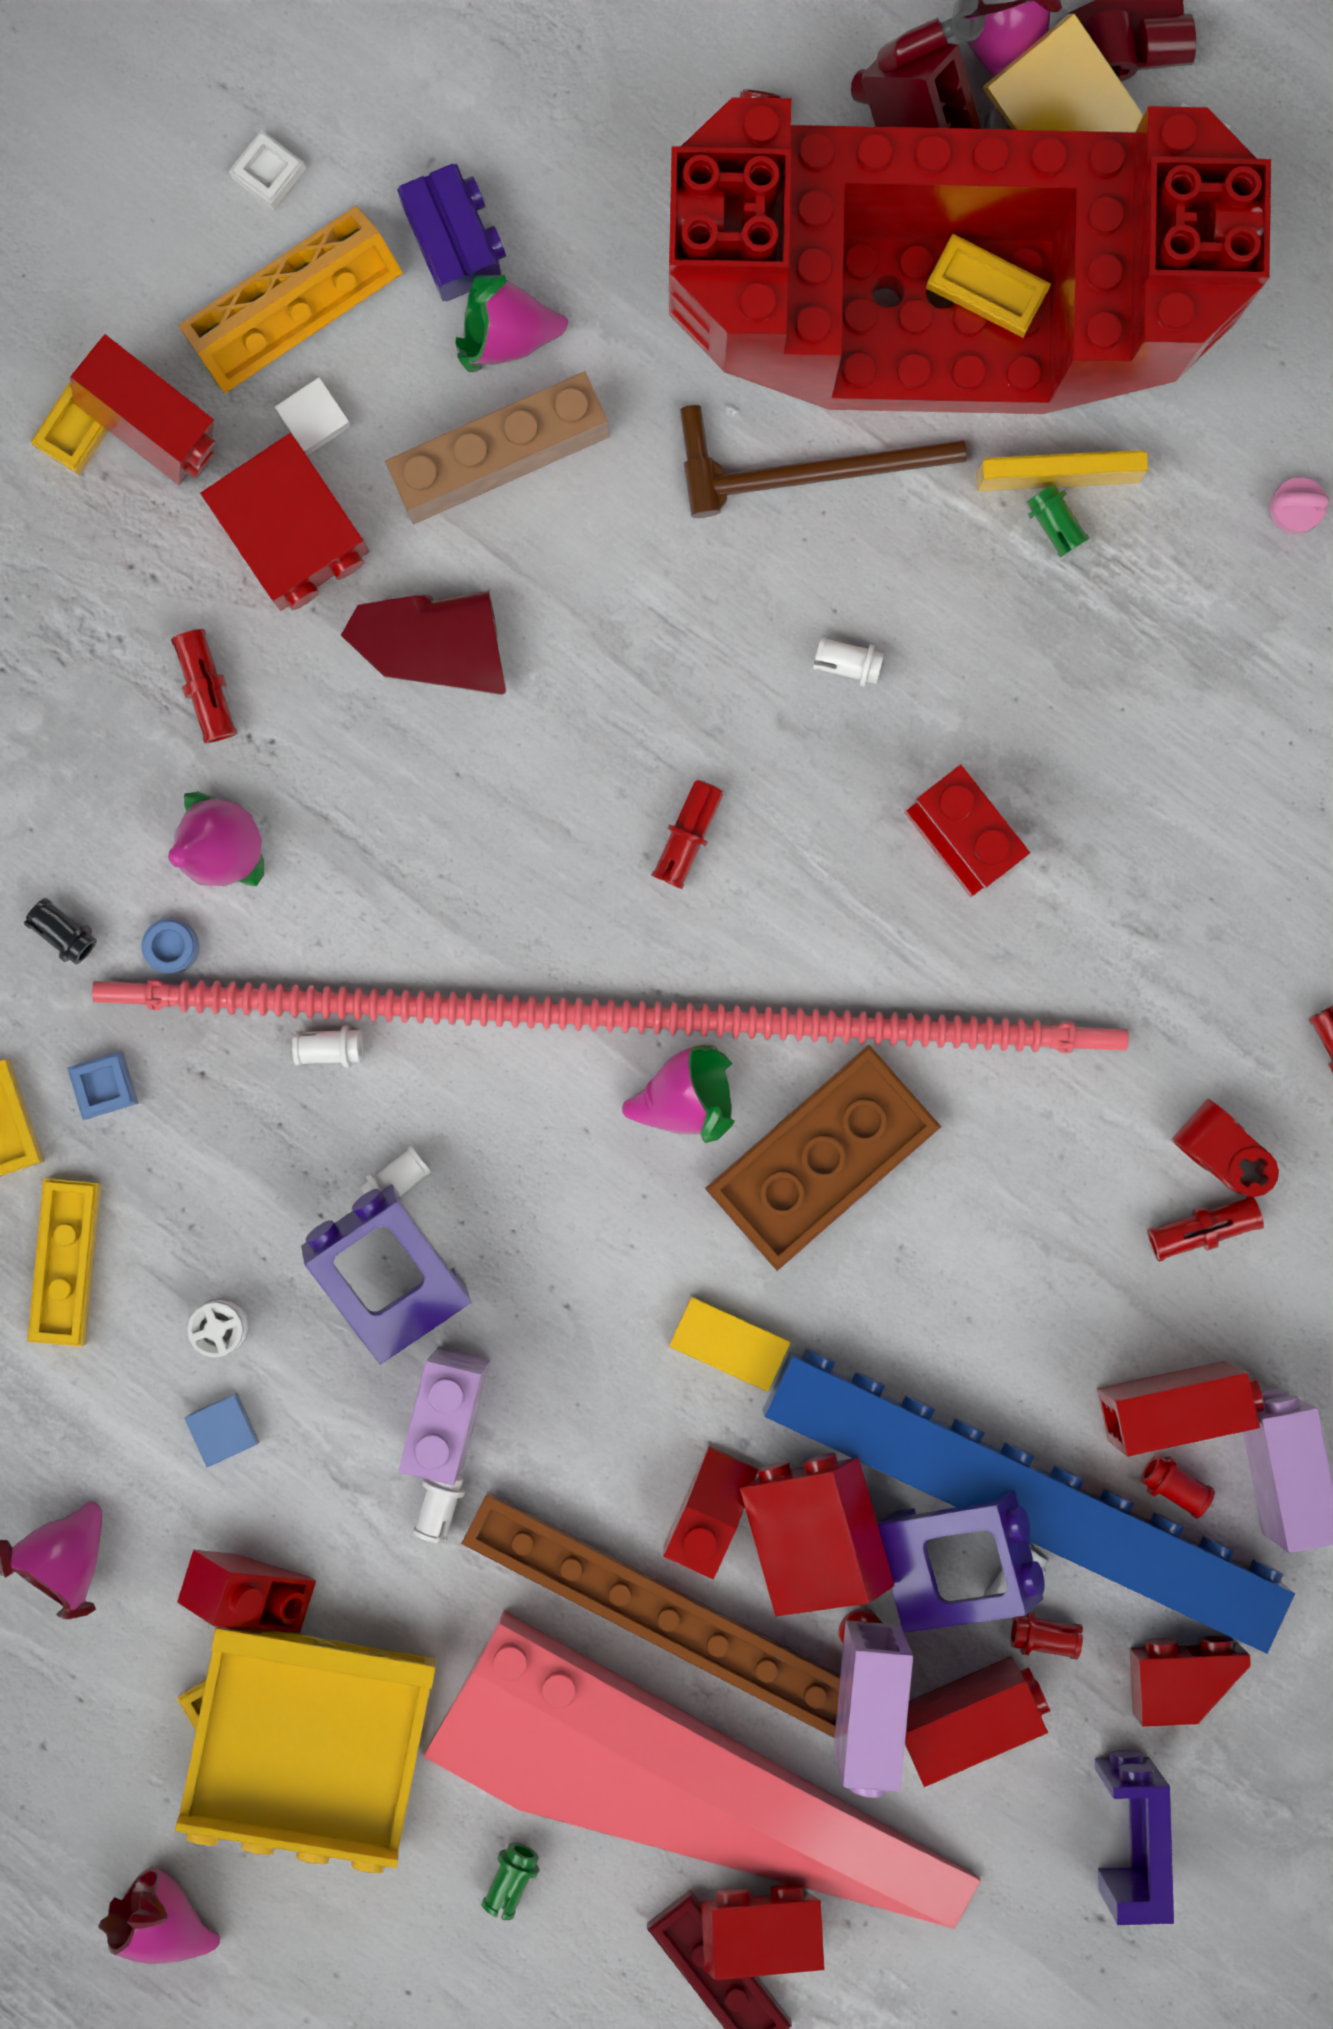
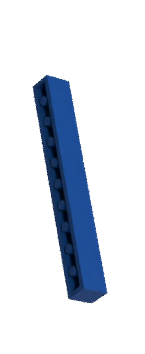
M806 1348L803 1356L791 1351L789 1352L763 1408L764 1417L848 1457H859L861 1463L954 1507L991 1502L1005 1492L1015 1491L1019 1507L1021 1506L1025 1509L1029 1518V1542L1268 1654L1295 1596L1292 1590L1281 1583L1284 1574L1279 1570L1256 1559H1253L1250 1567H1247L1230 1559L1234 1552L1233 1549L1204 1535L1200 1544L1181 1535L1184 1526L1156 1512H1153L1150 1520L1131 1512L1134 1505L1132 1501L1110 1490L1103 1489L1100 1497L1081 1488L1084 1482L1083 1478L1059 1466L1054 1465L1051 1473L1031 1465L1035 1456L1017 1446L1004 1442L1001 1450L986 1444L981 1441L985 1432L955 1418L950 1427L931 1417L935 1409L915 1398L905 1395L902 1403L897 1402L882 1394L885 1388L884 1384L864 1374L855 1372L852 1380L832 1371L836 1363L835 1361Z

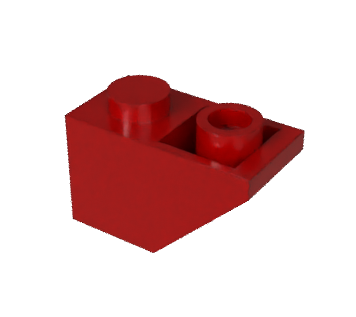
M193 1549L177 1603L212 1626L300 1633L316 1580L309 1576L242 1555Z
M1205 1636L1199 1639L1200 1645L1178 1646V1641L1171 1638L1145 1640V1647L1130 1648L1133 1715L1142 1727L1199 1724L1250 1668V1654L1239 1643H1233V1638L1228 1636Z

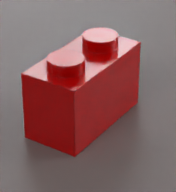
M775 1885L770 1887V1895L750 1897L748 1889H724L716 1892L717 1900L701 1901L704 1970L715 1980L825 1970L821 1900L809 1892H803V1885Z

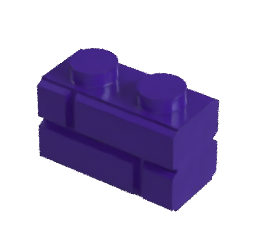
M452 163L431 172L426 177L421 176L397 188L401 205L442 302H447L469 293L471 283L477 275H502L498 260L507 256L495 226L485 229L477 211L486 207L473 176L463 179L458 165Z

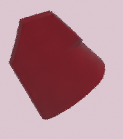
M1094 0L1068 13L1076 15L1121 82L1134 76L1138 70L1186 66L1194 63L1196 56V27L1192 14H1184L1183 0Z
M489 590L433 600L432 596L415 595L359 604L341 633V637L386 678L496 695H504L506 693L497 641L496 621Z

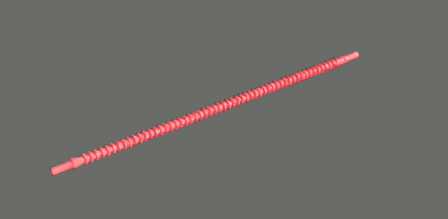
M148 979L147 983L94 981L92 987L93 1002L146 1005L149 1010H161L163 1007L180 1006V1010L184 1013L189 1010V1007L194 1006L198 1013H203L205 1007H210L214 1014H218L221 1008H227L230 1015H234L237 1009H243L244 1014L249 1016L252 1010L257 1009L261 1016H266L268 1010H274L277 1017H281L284 1011H290L291 1016L294 1018L298 1017L299 1012H306L307 1017L311 1019L315 1013L320 1012L324 1019H329L331 1013H337L340 1020H344L347 1014H353L354 1019L357 1021L361 1020L362 1015H369L370 1020L373 1022L380 1015L385 1016L387 1022H392L394 1016H400L403 1023H407L409 1017H417V1022L420 1024L424 1023L425 1018L429 1017L433 1019V1023L436 1025L440 1023L442 1018H446L450 1025H455L457 1019H463L467 1026L471 1025L472 1020H480V1024L483 1027L487 1026L488 1021L492 1020L496 1021L497 1027H502L505 1021H509L512 1023L513 1028H517L520 1022H526L530 1029L534 1028L535 1023H543V1027L546 1030L550 1028L551 1024L556 1023L559 1024L560 1030H565L568 1024H572L575 1026L576 1031H580L583 1025H589L593 1032L597 1031L598 1026H606V1030L609 1033L613 1031L614 1027L619 1026L622 1027L623 1033H628L630 1027H636L639 1034H643L645 1028H652L656 1035L660 1034L661 1029H669V1033L672 1036L679 1029L685 1030L686 1036H691L693 1030H699L702 1037H706L708 1031H716L719 1038L723 1037L724 1032H732V1036L735 1039L742 1032L748 1033L749 1039H754L756 1033H762L765 1040H769L772 1034H779L782 1041L786 1040L787 1035H795V1039L798 1042L805 1035L811 1036L812 1042H817L819 1036H825L829 1043H832L835 1037H842L845 1044L850 1042V1038H858L859 1044H864L867 1038L874 1039L875 1045H880L882 1039H888L892 1046H895L898 1040H905L908 1047L913 1045V1041L918 1040L921 1041L922 1047H927L930 1041L937 1042L938 1048H943L945 1042H951L955 1049H958L961 1043H968L971 1050L975 1049L979 1043L984 1044L985 1050H990L993 1044H998L1002 1051H1006L1008 1045H1015L1018 1052L1023 1051L1024 1046H1031V1050L1034 1053L1038 1052L1040 1047L1057 1049L1061 1053H1071L1073 1048L1127 1051L1129 1042L1127 1029L1074 1027V1022H1062L1059 1025L1051 1024L1050 1026L1041 1025L1038 1019H1035L1032 1025H1025V1021L1022 1018L1012 1025L1009 1024L1008 1018H1003L1000 1024L993 1023L991 1017H987L985 1023H978L975 1016H972L969 1022H962L959 1015L955 1016L951 1022L946 1021L944 1015H940L938 1021H932L928 1014L923 1015L922 1020H915L912 1013H909L906 1019H899L896 1012L892 1013L889 1019L883 1018L881 1012H877L875 1018H869L865 1011L860 1012L859 1017H852L849 1010H846L844 1015L839 1017L835 1015V1011L832 1009L828 1011L826 1016L820 1015L818 1009H814L812 1015H806L802 1008H798L796 1014H789L786 1007H783L781 1012L776 1014L772 1012L771 1007H766L765 1012L759 1013L755 1006H751L749 1012H742L739 1005H735L733 1011H725L723 1004H720L718 1009L713 1011L709 1009L708 1004H703L702 1009L696 1010L692 1003H688L686 1009H679L676 1002H672L670 1008H662V1003L659 1001L655 1003L654 1007L650 1008L646 1007L645 1001H640L639 1006L633 1007L630 1005L629 1000H625L623 1006H616L613 999H609L607 1005H599V1001L596 998L592 1000L591 1004L587 1005L583 1004L582 998H577L575 1004H570L567 1002L566 997H562L560 1003H553L550 996H546L544 1002H536V998L533 995L526 1002L521 1001L519 995H514L512 1001H506L503 994H499L497 1000H490L486 993L482 994L481 999H473V995L470 992L463 999L458 998L456 992H451L449 998H443L439 991H436L433 997H426V993L423 990L419 991L418 996H410V991L407 989L403 991L402 995L397 996L394 994L393 989H388L386 995H380L376 988H373L370 994H363V990L360 987L356 988L355 993H348L346 987H341L339 992L334 993L330 986H325L323 992H317L313 985H310L307 991H300V986L294 984L292 989L287 991L283 984H278L275 990L269 989L267 983H262L260 989H254L253 984L247 982L244 988H238L237 983L231 981L226 988L222 987L220 981H215L212 987H207L204 980H199L197 986H191L190 981L184 979L181 985L163 983L160 979Z

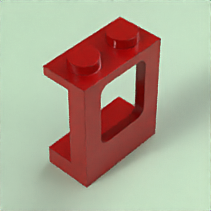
M962 764L916 798L917 802L904 812L970 898L983 888H987L1031 853Z

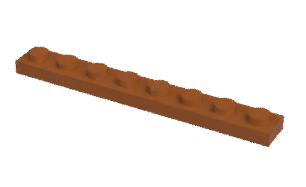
M487 1492L461 1542L462 1545L835 1738L840 1674L504 1499Z

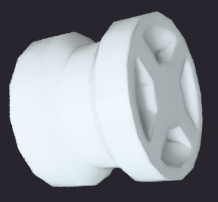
M226 1299L213 1300L196 1309L190 1317L187 1328L188 1338L194 1349L202 1355L213 1358L225 1356L240 1347L245 1341L249 1330V1322L243 1308L234 1301Z

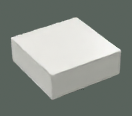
M261 129L228 172L234 181L274 211L307 168L301 159Z
M320 377L275 406L276 411L307 456L351 427L350 422Z

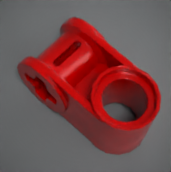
M1208 1098L1171 1139L1190 1159L1204 1170L1213 1174L1228 1189L1237 1194L1252 1197L1262 1196L1271 1191L1278 1181L1279 1168L1277 1161L1271 1153L1248 1135L1245 1129L1229 1113ZM1242 1160L1259 1162L1255 1168V1172L1260 1176L1258 1182L1240 1181L1244 1175V1171L1239 1167Z

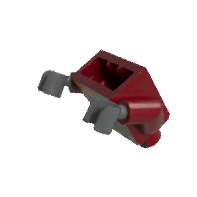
M957 0L952 18L940 22L937 17L901 34L881 47L877 59L868 69H860L856 72L851 82V96L854 101L869 105L876 127L981 129L959 45L948 43L947 40L955 36L961 41L970 42L980 36L984 29L986 15L979 16L974 20L964 18V16H969L977 9L979 0ZM998 109L989 112L985 117L984 129H1011Z

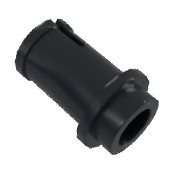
M48 898L40 900L26 916L27 920L24 921V925L28 929H32L60 952L59 959L63 962L70 960L75 965L81 963L91 953L97 943V939L91 935L92 929L88 925L80 927L55 907Z

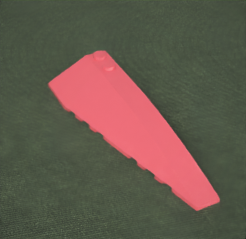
M503 1611L423 1755L426 1759L519 1811L780 1882L803 1885V1888L953 1929H955L981 1882L980 1877L506 1611Z

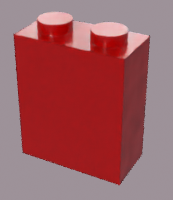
M104 334L70 376L73 403L176 484L180 485L188 474L196 479L214 457L215 453L211 451L216 443L213 439L214 419L108 335Z
M291 432L200 492L272 602L280 611L288 606L292 610H296L308 604L319 594L318 586L333 576L337 580H341L353 574L364 564L362 557L370 552L363 538Z
M1225 1361L1097 1388L1108 1442L1127 1457L1259 1429L1257 1412L1264 1411V1402L1258 1381L1255 1378L1249 1379L1248 1372Z
M827 1453L809 1458L803 1462L804 1467L791 1469L789 1461L769 1464L757 1470L759 1478L740 1488L775 1617L870 1604L895 1586L859 1457L837 1461L835 1453Z
M1009 1656L909 1700L905 1746L925 1788L1048 1734L1049 1732L1042 1719V1715L1051 1712L1030 1668L1028 1667L1020 1671L1012 1657Z

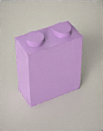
M439 1347L426 1360L398 1472L454 1486L465 1464L490 1360Z
M1284 1389L1262 1391L1264 1411L1257 1412L1260 1428L1245 1431L1243 1435L1263 1534L1288 1553L1333 1545V1482L1318 1408L1300 1400L1298 1396H1286Z
M847 1620L845 1624L833 1752L842 1786L851 1788V1792L863 1797L884 1796L885 1791L900 1792L913 1663V1654L901 1625Z

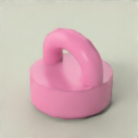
M1304 477L1291 478L1281 484L1272 495L1269 505L1270 516L1275 525L1286 533L1294 535L1306 533L1316 527L1325 516L1329 505V498L1321 486L1312 479Z

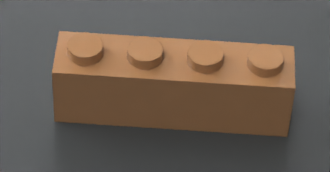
M584 371L385 460V463L414 525L609 438L608 420L587 373Z

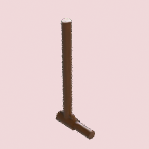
M689 405L680 409L687 461L684 462V470L692 518H706L720 514V510L727 502V495L967 462L966 444L964 440L723 473V467L716 463L713 458L708 457L701 406Z

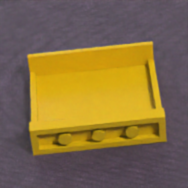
M216 1626L211 1648L212 1654L175 1832L186 1833L187 1841L199 1845L214 1846L219 1844L220 1839L241 1842L242 1850L259 1855H271L276 1848L297 1852V1859L313 1864H327L330 1858L352 1861V1868L367 1873H383L384 1867L397 1869L398 1851L429 1691L432 1689L436 1669L435 1657L292 1632Z

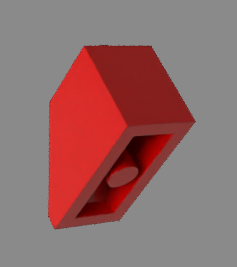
M708 1446L664 1542L663 1557L714 1580L745 1508L740 1488L755 1480L758 1468Z

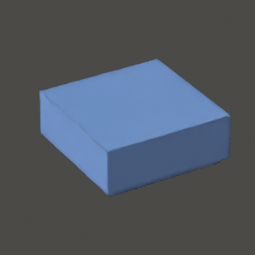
M117 1052L67 1068L82 1120L138 1104L123 1052Z
M237 1393L184 1418L207 1468L259 1443Z

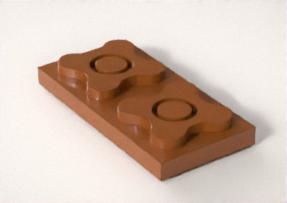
M867 1045L706 1186L705 1190L775 1270L778 1271L939 1130L941 1126L870 1045Z

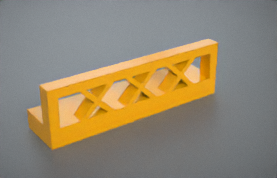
M356 205L179 324L178 327L225 394L396 279L403 272L378 229ZM356 229H360L346 240L339 242ZM309 263V265H307L306 267H304V268L301 269L300 271L295 272L297 269H299L300 267H302L304 264ZM261 293H265L263 296H261L254 302H250L251 300L259 296ZM220 323L217 327H215L202 337H199V335L213 327L215 324Z

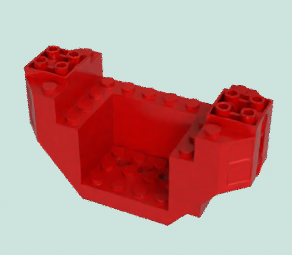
M732 97L681 146L671 147L669 316L723 372L828 410L1046 414L1173 383L1233 328L1270 278L1271 159H1257L1208 107L1148 106L1135 132L791 125L792 98ZM952 234L1051 283L1024 338L956 303L949 308L940 309L934 307L928 301L926 294L930 290L926 289L927 282ZM878 289H890L898 295L900 303L894 307H882L875 302L872 294Z

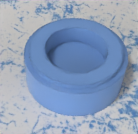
M163 919L155 922L146 930L142 939V953L146 962L153 969L167 974H177L190 968L196 961L199 953V941L194 930L186 923L175 919Z

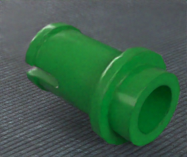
M1052 484L1026 502L1031 509V512L1027 515L1030 519L1034 516L1037 518L1057 550L1058 556L1062 557L1090 539L1088 534H1085L1063 499L1067 495L1065 490L1059 492L1056 486Z
M513 1842L508 1845L507 1849L499 1852L497 1860L500 1866L487 1895L481 1903L482 1908L487 1913L497 1917L501 1907L504 1909L501 1915L502 1920H512L514 1918L515 1910L529 1879L537 1877L539 1872L537 1865L539 1856L534 1850L523 1844Z

